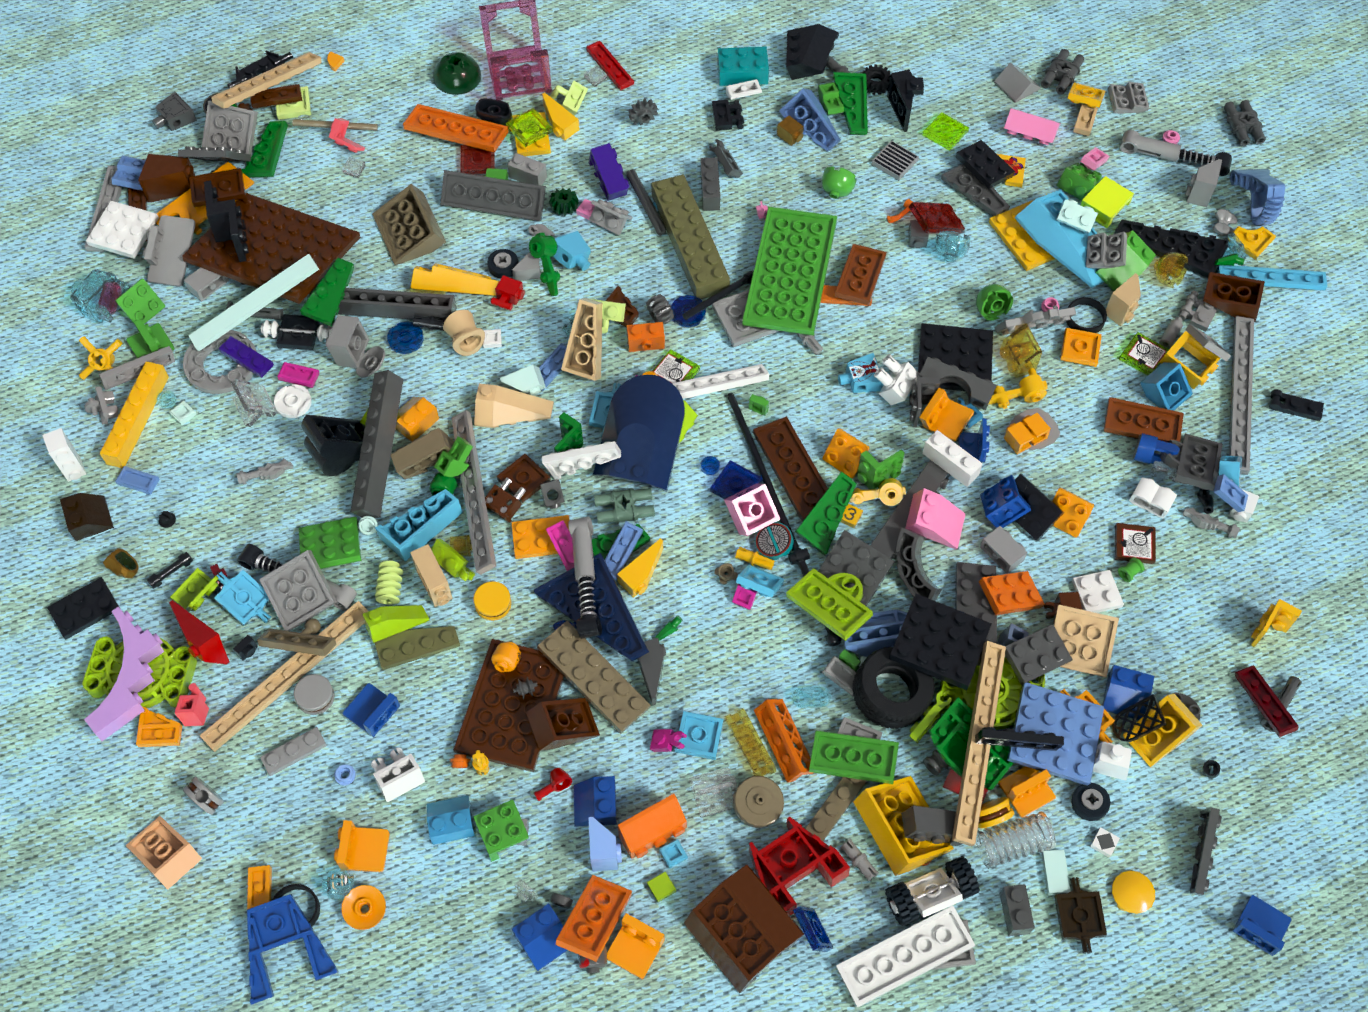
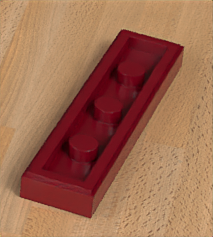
M1254 665L1235 672L1236 679L1279 738L1298 730V724Z

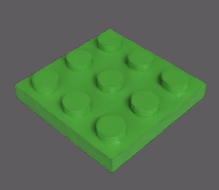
M357 517L299 527L300 554L311 550L320 569L362 561Z

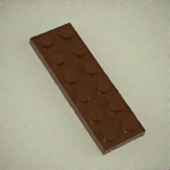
M786 416L753 429V434L798 516L803 521L828 488Z

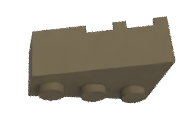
M440 428L431 430L423 437L415 439L407 446L397 449L396 452L391 454L397 473L404 479H408L428 472L427 468L435 466L443 451L449 453L454 441Z

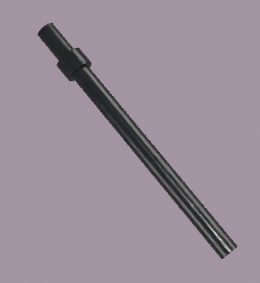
M754 271L747 272L741 279L682 314L685 320L689 319L746 283L750 284Z

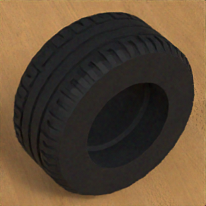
M884 647L867 656L856 672L852 689L854 701H856V705L861 710V713L869 721L871 720L872 723H876L878 726L881 725L883 728H904L916 722L931 704L935 691L934 679L930 675L890 660L889 657L893 647ZM884 673L900 676L908 686L910 699L906 702H894L887 699L877 686V676Z

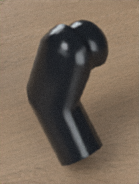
M1200 488L1197 497L1204 506V513L1211 514L1214 509V499L1209 494L1210 490Z

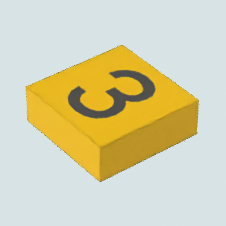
M848 504L841 522L855 528L863 514V510Z

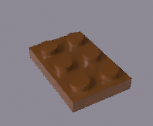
M241 168L189 177L194 207L206 205L204 182L210 180L213 187H217L218 201L246 198Z

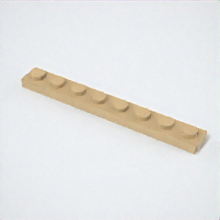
M311 52L303 54L212 96V103L224 109L229 108L237 102H242L244 99L265 91L269 87L278 85L284 80L291 79L297 74L314 68L322 63L321 57Z

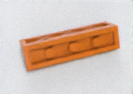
M783 699L765 700L754 709V712L787 783L794 782L802 775L814 774L809 772L810 755ZM801 760L806 764L807 768H804Z

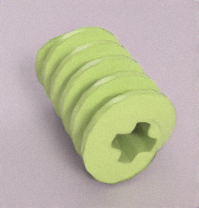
M383 561L379 564L375 600L380 604L390 605L400 602L398 596L401 595L399 589H401L402 585L399 582L403 579L400 576L403 574V570L399 568L400 564L398 562Z

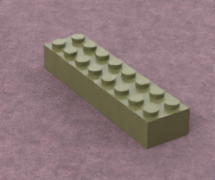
M684 174L652 182V198L657 205L660 217L666 227L695 299L700 300L711 297L730 285V277Z

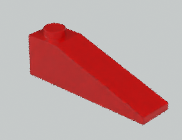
M173 600L170 601L169 604L189 645L188 651L194 658L198 657L203 662L228 664L229 659L219 634Z

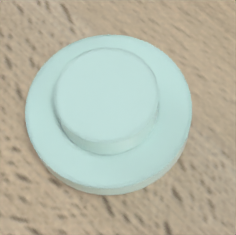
M364 516L358 523L360 532L365 535L375 533V527L378 526L377 520L372 516Z

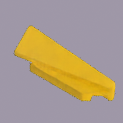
M435 263L432 270L420 266L414 268L411 288L496 296L495 288L499 281L493 280L487 275Z

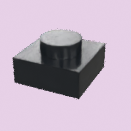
M906 77V95H923V78Z
M247 635L233 650L244 661L255 653L258 646L254 639Z

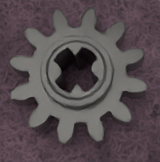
M646 98L643 101L637 100L636 104L631 105L633 109L628 110L631 122L634 125L639 123L640 126L643 123L648 124L650 120L655 119L653 115L658 114L656 104L653 103L652 99L647 102Z

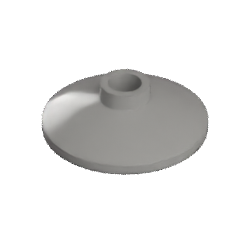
M373 347L363 354L358 368H356V373L359 377H368L380 369L385 358V351L382 347Z

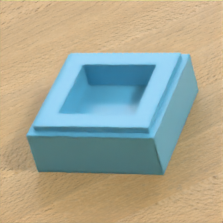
M678 839L659 848V852L669 869L688 859Z

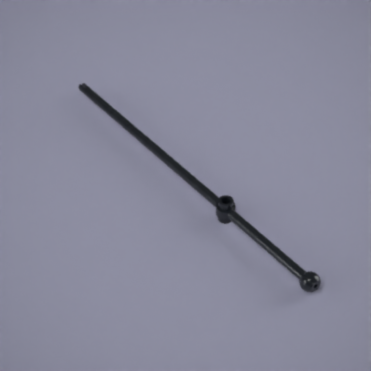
M728 393V400L763 483L766 484L780 517V523L786 525L792 533L794 543L792 547L793 552L788 554L791 565L796 563L799 565L804 577L810 572L805 560L810 559L808 549L799 548L733 393ZM825 626L827 643L830 646L839 645L842 638Z

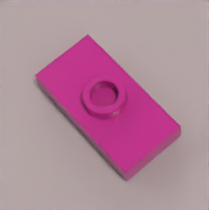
M284 362L277 377L281 381L313 388L320 373L317 369Z

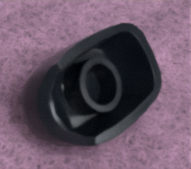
M483 98L476 104V116L481 120L504 126L510 123L512 112L508 103Z

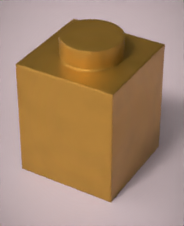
M787 116L777 125V136L792 146L803 138L804 126L791 116Z

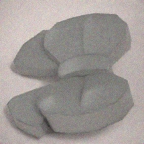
M1220 209L1215 213L1218 222L1213 226V230L1219 235H1227L1229 237L1234 229L1229 227L1228 224H1236L1238 222L1237 217L1228 210Z

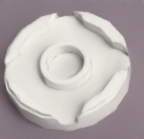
M292 384L289 387H282L276 393L274 406L281 416L297 418L309 410L312 398L305 387Z

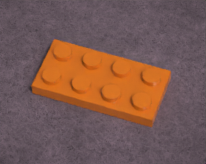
M592 875L558 935L556 945L597 962L631 898L632 890Z

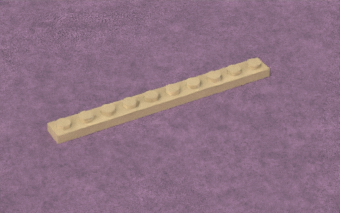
M359 601L318 634V636L335 638L336 646L328 654L365 623L363 613L368 612V610ZM297 652L200 735L201 739L214 752L217 751L326 656Z
M986 641L983 645L952 835L953 841L968 846H974L976 843L991 745L976 744L975 735L982 728L994 727L1006 650L1005 646Z

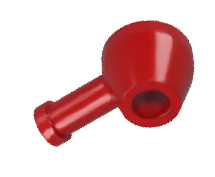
M562 768L553 769L550 772L551 783L534 792L537 800L541 801L543 797L553 791L560 792L568 788L572 783L570 775Z

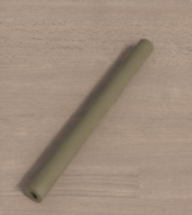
M293 119L292 123L293 126L331 128L333 121ZM349 122L347 129L378 131V124Z

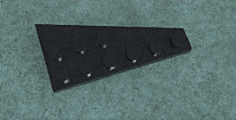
M1121 220L1114 234L1120 232L1128 233L1133 230L1156 255L1207 278L1210 272L1216 270L1218 265H1215V261L1223 257L1232 240L1230 238L1225 240L1216 239V236L1209 235V237L1200 236L1196 232L1173 228L1165 230L1161 229V226L1156 225L1148 227L1144 226L1143 223Z

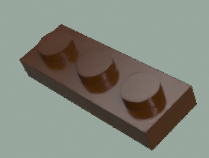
M300 84L267 89L250 97L253 109L303 101Z

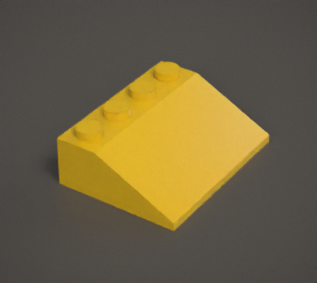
M911 776L894 780L893 784L884 783L866 788L853 801L895 876L916 869L954 849L950 843L934 844L932 841L917 842L914 839L905 838L901 813L913 805L929 807Z

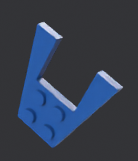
M292 894L247 910L251 1005L274 997L262 952L303 938L315 980L339 972Z

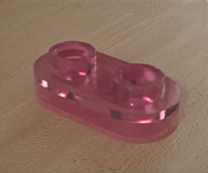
M107 282L103 286L98 309L104 316L113 315L116 312L118 304L115 302V299L122 293L121 287L117 282Z

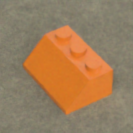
M672 794L618 824L619 838L631 859L634 857L641 858L648 853V849L654 846L658 848L667 842L666 839L671 836L678 837L683 834L687 828V821L675 794Z

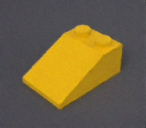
M1169 694L1159 702L1167 725L1135 741L1129 742L1150 767L1203 726L1175 694ZM1151 709L1148 716L1154 718L1156 710ZM1142 717L1136 723L1141 724L1144 717ZM1147 718L1144 726L1150 728L1152 720ZM1134 725L1132 732L1137 734L1140 726ZM1143 728L1141 733L1147 731L1148 729ZM1125 732L1122 736L1126 739L1128 733Z

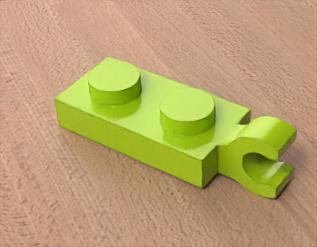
M436 539L431 550L438 564L455 578L460 576L464 581H467V579L472 581L475 573L466 567L469 561L445 541Z
M943 691L938 692L936 695L937 704L933 707L929 706L923 713V720L920 723L916 722L911 727V734L909 736L916 743L927 733L943 713V710L952 703L951 698L946 702L940 700L944 694Z

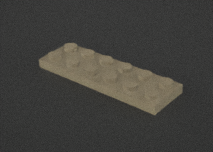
M568 621L537 645V649L620 734L650 708L651 705L585 638L581 639L579 637L578 631Z

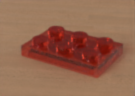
M912 202L909 205V209L924 232L962 233L965 230L960 218L957 217L952 206L949 204Z

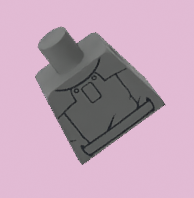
M176 92L156 106L155 109L158 117L152 120L157 129L166 125L171 131L197 121L193 109Z

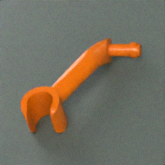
M907 199L903 205L905 209L895 216H887L888 222L893 223L900 220L909 211L912 212L916 208V204Z

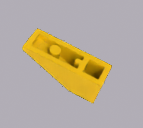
M544 92L542 94L543 106L553 132L557 137H561L565 141L579 131V119Z
M661 538L617 574L618 583L633 598L637 594H643L647 589L663 551V540Z

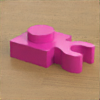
M672 729L654 730L650 750L653 752H671L672 746L683 749L685 745L679 742V740L686 738L687 735L682 731L674 732Z

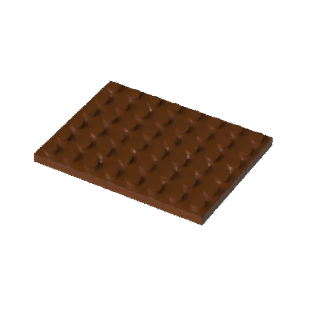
M246 193V198L239 199L236 205L241 208V218L245 220L247 229L244 230L247 234L249 253L246 254L247 261L239 262L232 240L216 243L211 228L182 255L184 262L259 288L304 256L310 254L319 270L280 296L300 304L324 278L336 259H341L361 237L360 232Z

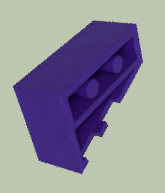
M610 143L592 148L588 162L590 166L595 168L596 172H594L596 178H599L600 187L607 201L627 195L629 188L628 180L624 179L622 174V165L618 164L616 160V150L611 147Z

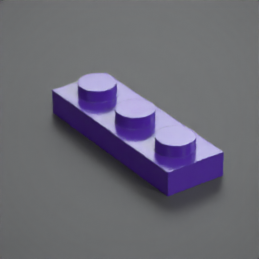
M232 336L219 347L220 353L261 378L274 366L271 360Z

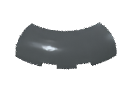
M902 527L896 546L897 567L900 577L913 596L916 593L936 601L942 589L937 587L928 578L922 565L921 549L925 537Z

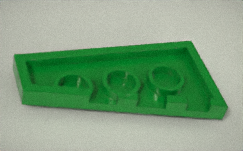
M286 121L269 122L261 136V142L258 145L256 144L253 149L255 152L251 157V161H246L247 166L245 169H242L246 176L249 178L274 177L288 127Z
M337 258L301 308V314L332 327L335 322V316L338 315L340 309V302L344 298V291L354 271V264Z

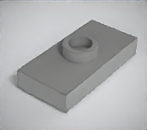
M833 656L822 673L853 696V680L856 672L836 656Z

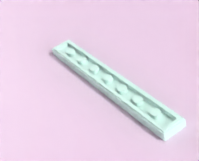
M307 254L188 335L198 351L202 350L319 270L311 255Z

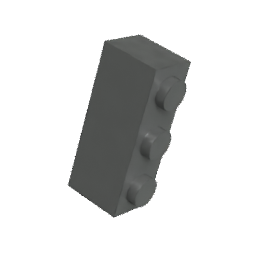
M718 157L700 158L703 211L720 210Z
M913 805L901 813L905 838L914 839L917 842L926 840L932 841L934 844L950 843L951 846L962 845V843L952 840L956 811Z

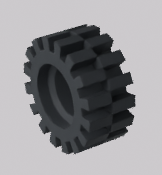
M874 64V67L870 65L869 68H865V71L863 70L862 74H866L867 93L873 92L872 95H875V93L881 95V92L884 94L886 90L888 91L891 72L890 70L887 71V67L883 69V65L877 67V64ZM872 78H878V79H880L881 81H873V80H871V79H872Z

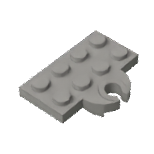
M1055 305L1053 309H1049L1047 312L1039 311L1033 313V310H1030L1023 317L1001 322L995 326L996 334L1008 335L1017 330L1024 332L1031 330L1030 328L1033 327L1040 329L1047 327L1049 324H1054V326L1061 325L1065 321L1071 320L1070 317L1076 314L1075 307L1058 310V307Z

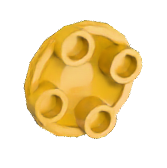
M1126 871L1114 879L1112 895L1120 910L1138 914L1146 912L1152 907L1155 901V889L1152 882L1145 875L1137 871Z

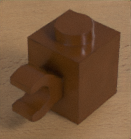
M1079 592L1058 593L1055 603L1046 602L1044 609L1050 608L1052 612L1046 613V618L1051 619L1055 617L1057 605L1082 610Z

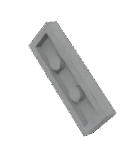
M315 727L260 758L271 777L327 745L318 727Z

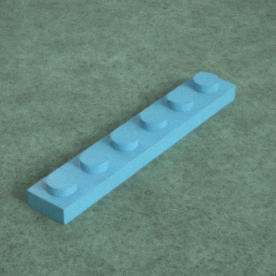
M1218 265L1217 273L1265 281L1264 286L1311 290H1326L1327 288L1326 272Z

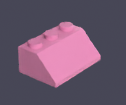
M1011 108L1004 128L1008 129L1007 133L1017 135L1018 132L1024 134L1023 138L1033 140L1034 137L1040 139L1039 143L1049 145V142H1054L1061 123Z

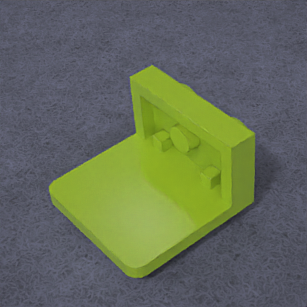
M197 568L170 596V599L188 612L191 610L196 611L205 600L203 597L205 595L209 597L218 586L216 582L219 578L215 576L211 579Z

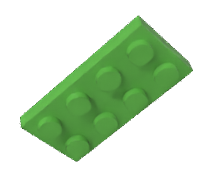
M816 731L809 772L893 784L899 742Z

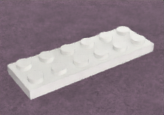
M952 905L836 965V968L858 1008L975 947V944Z

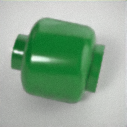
M439 472L431 481L429 490L432 496L445 489L453 495L457 488V481L454 477H446Z

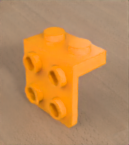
M343 820V826L338 830V840H340L339 848L335 849L334 861H336L341 870L383 872L389 843V831L387 829L355 827L352 821Z

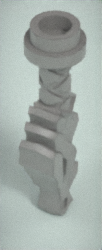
M283 458L279 463H267L264 467H258V470L247 473L242 470L236 473L239 484L243 485L247 484L248 480L258 477L262 480H273L285 473L286 470L293 469V464Z
M1194 507L1186 508L1183 511V516L1191 518V521L1199 528H1206L1208 530H1215L1217 528L1226 532L1229 538H1236L1239 533L1240 527H1237L1236 524L1229 526L1219 522V519L1212 518L1209 514L1197 512Z

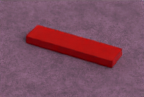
M601 41L586 47L587 52L620 91L634 85V80Z

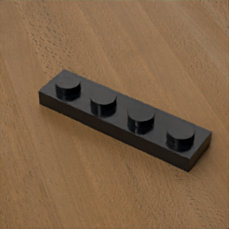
M985 727L975 735V743L1057 751L1064 745V737L1056 736L1055 733H1044L1041 735L1036 734L1034 731L1020 733L1015 732L1014 729L999 731L993 727Z

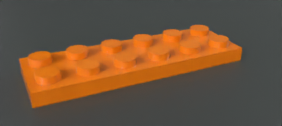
M421 104L416 105L403 123L405 130L494 153L509 132L508 126Z

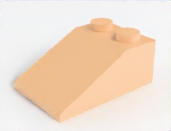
M161 816L156 818L125 845L167 890L202 859L190 843Z

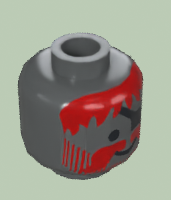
M606 946L597 962L578 954L579 967L586 969L587 974L600 973V968H604L607 965Z

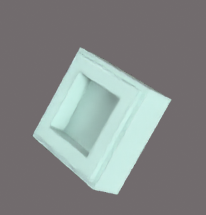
M182 401L169 411L170 415L181 425L197 415L185 401Z

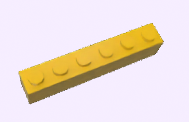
M145 362L100 451V455L106 465L123 468L126 465L169 378L163 365Z

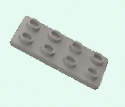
M163 215L160 217L159 226L151 225L150 231L147 233V247L143 251L144 259L150 264L147 277L150 283L178 287L183 285L187 262L183 261L182 255L191 248L196 224L193 219Z

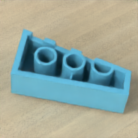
M445 489L426 499L424 504L408 509V513L400 517L395 516L390 519L391 522L384 526L379 525L375 529L381 541L406 562L411 557L410 552L427 544L462 514L463 511L459 500Z

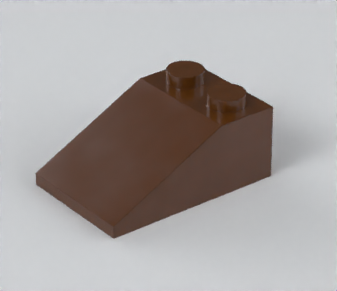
M1210 272L1203 301L1233 317L1251 318L1256 322L1265 281Z
M586 698L544 701L526 712L539 751L560 748L600 735Z

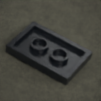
M982 140L958 151L955 156L988 189L1013 177L1015 173Z
M1020 473L1015 482L1019 494L1029 504L1031 511L1015 521L1036 541H1039L1065 512Z
M101 577L48 606L47 609L62 636L67 640L113 614L111 611L119 607Z

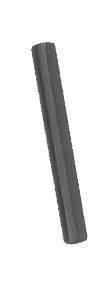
M634 169L628 170L627 177L659 236L666 234V227Z

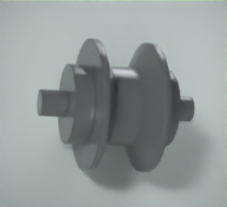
M527 676L524 682L518 679L517 688L513 689L514 693L518 692L519 696L522 695L524 699L527 693L533 696L534 687L538 685L537 682L533 683L532 679L529 680Z

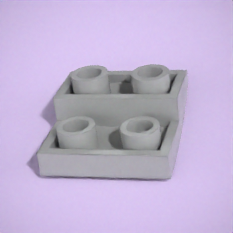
M1128 82L1126 86L1110 84L1108 87L1114 113H1140L1150 109L1142 83Z
M1103 232L1088 236L1086 267L1113 268L1125 266L1127 234L1120 232L1107 236Z

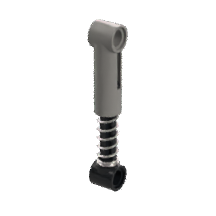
M1134 130L1124 132L1120 145L1123 153L1133 154L1136 152L1174 162L1182 159L1183 162L1187 160L1189 164L1195 162V165L1199 163L1201 166L1220 159L1222 164L1219 176L1229 174L1232 156L1227 152H1220L1215 156H1209V154L1204 155L1203 152L1198 154L1197 151H1186L1185 148L1181 150V145L1140 136Z
M587 516L569 521V531L573 544L575 580L580 583L578 585L580 589L578 593L581 596L579 598L581 602L579 606L582 610L580 611L581 617L577 619L576 623L581 639L602 634L601 621L599 616L596 615L594 611L596 607L593 605L595 602L593 600L594 594L592 593V590H594L592 584L595 580L592 547L593 525L590 517Z
M247 544L237 558L238 564L251 571L262 569L264 572L268 571L270 573L282 566L280 561L275 562L274 558L268 559V556H265L264 552L253 544ZM327 580L338 602L333 606L347 611L357 592L348 585H339Z

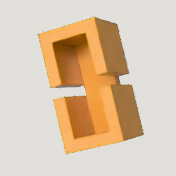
M1038 413L1027 415L1017 424L1012 423L1006 428L1004 439L1018 455L1031 448L1029 442L1034 446L1047 439L1051 428Z

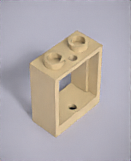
M429 544L410 552L415 569L434 607L447 604L453 599L448 581Z

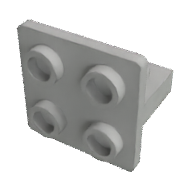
M599 199L598 201L592 200L591 202L595 207L589 221L617 235L621 234L627 219L632 220L633 218L628 215L629 211L615 207L613 203Z

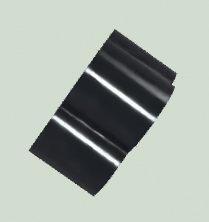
M306 414L301 424L303 431L307 435L304 440V446L324 475L337 476L348 470L355 461H359L365 425L360 423V420Z

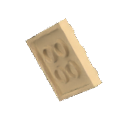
M1057 605L1053 625L1073 659L1071 662L1060 667L1107 677L1119 618Z

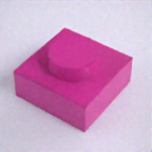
M738 584L732 602L750 610L754 604L757 591L741 587V584Z

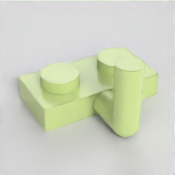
M573 81L569 90L557 85L550 94V97L555 100L559 93L565 96L561 106L575 116L588 89Z
M591 299L603 303L602 334L608 332L609 320L624 322L626 304Z

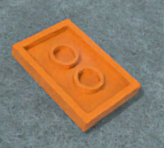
M1028 571L982 577L978 581L995 615L1040 609L1045 604Z

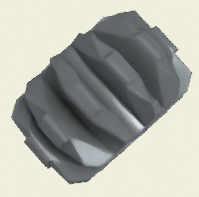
M654 295L646 302L647 309L654 322H663L665 325L674 318L673 310L663 295Z

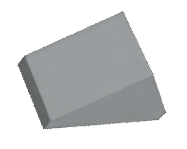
M529 252L512 269L514 279L518 281L540 279L539 258H534Z

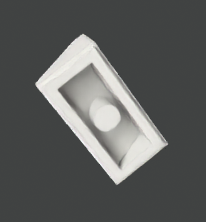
M757 79L726 86V96L730 100L762 93Z

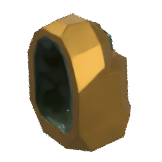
M121 548L112 552L103 562L105 567L109 568L117 576L133 578L138 572L137 561Z

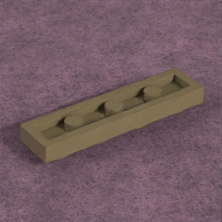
M843 777L805 829L813 835H817L821 838V841H824L867 780Z

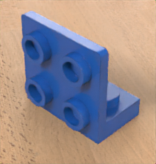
M987 418L982 419L978 433L962 432L958 437V446L981 463L986 461V453L989 452L990 445L989 441H986L990 432Z
M1013 475L1001 479L999 483L991 488H987L980 494L985 515L996 528L999 526L1004 528L1031 511L1029 504L1019 494Z
M368 683L342 714L374 738L397 711L400 704L397 697L392 693H389L387 696Z
M1252 895L1245 905L1233 932L1271 956H1274L1282 950L1285 944L1282 939L1292 919Z

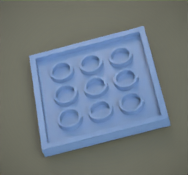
M1023 684L1013 728L1015 732L1034 731L1036 734L1041 735L1044 733H1055L1056 736L1064 737V745L1057 751L1009 747L1007 761L1039 771L1047 769L1049 774L1088 786L1091 784L1104 706L1034 684Z

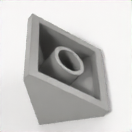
M1009 63L994 81L1014 103L1041 88L1020 67Z

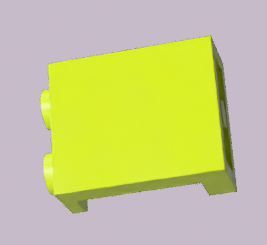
M1105 176L1086 195L1080 206L1093 208L1094 212L1098 213L1095 221L1108 228L1113 218L1121 209L1131 203L1134 193Z

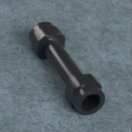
M187 552L180 554L177 561L157 575L153 573L146 580L153 589L159 587L162 584L161 581L182 566L187 567L193 562L191 556Z

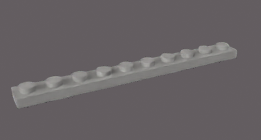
M1236 316L1233 332L1229 456H1242L1241 474L1248 475L1250 472L1254 319Z
M465 410L451 419L455 440L459 436L473 446L465 460L469 467L460 476L475 569L478 574L482 575L496 567V560L471 413Z

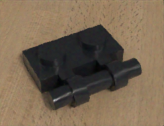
M728 100L712 101L716 130L732 129V124H736L738 129L744 128V117L741 114L743 110L739 100L733 101V104H729Z

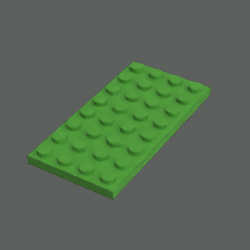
M768 207L743 316V325L814 336L837 224V216Z

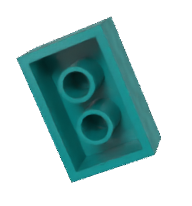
M767 46L718 48L719 86H729L756 79L759 85L768 84Z

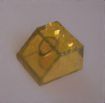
M1023 324L1003 340L1000 355L1008 363V370L1014 374L1015 378L1028 375L1030 368L1037 369L1042 350L1028 325Z

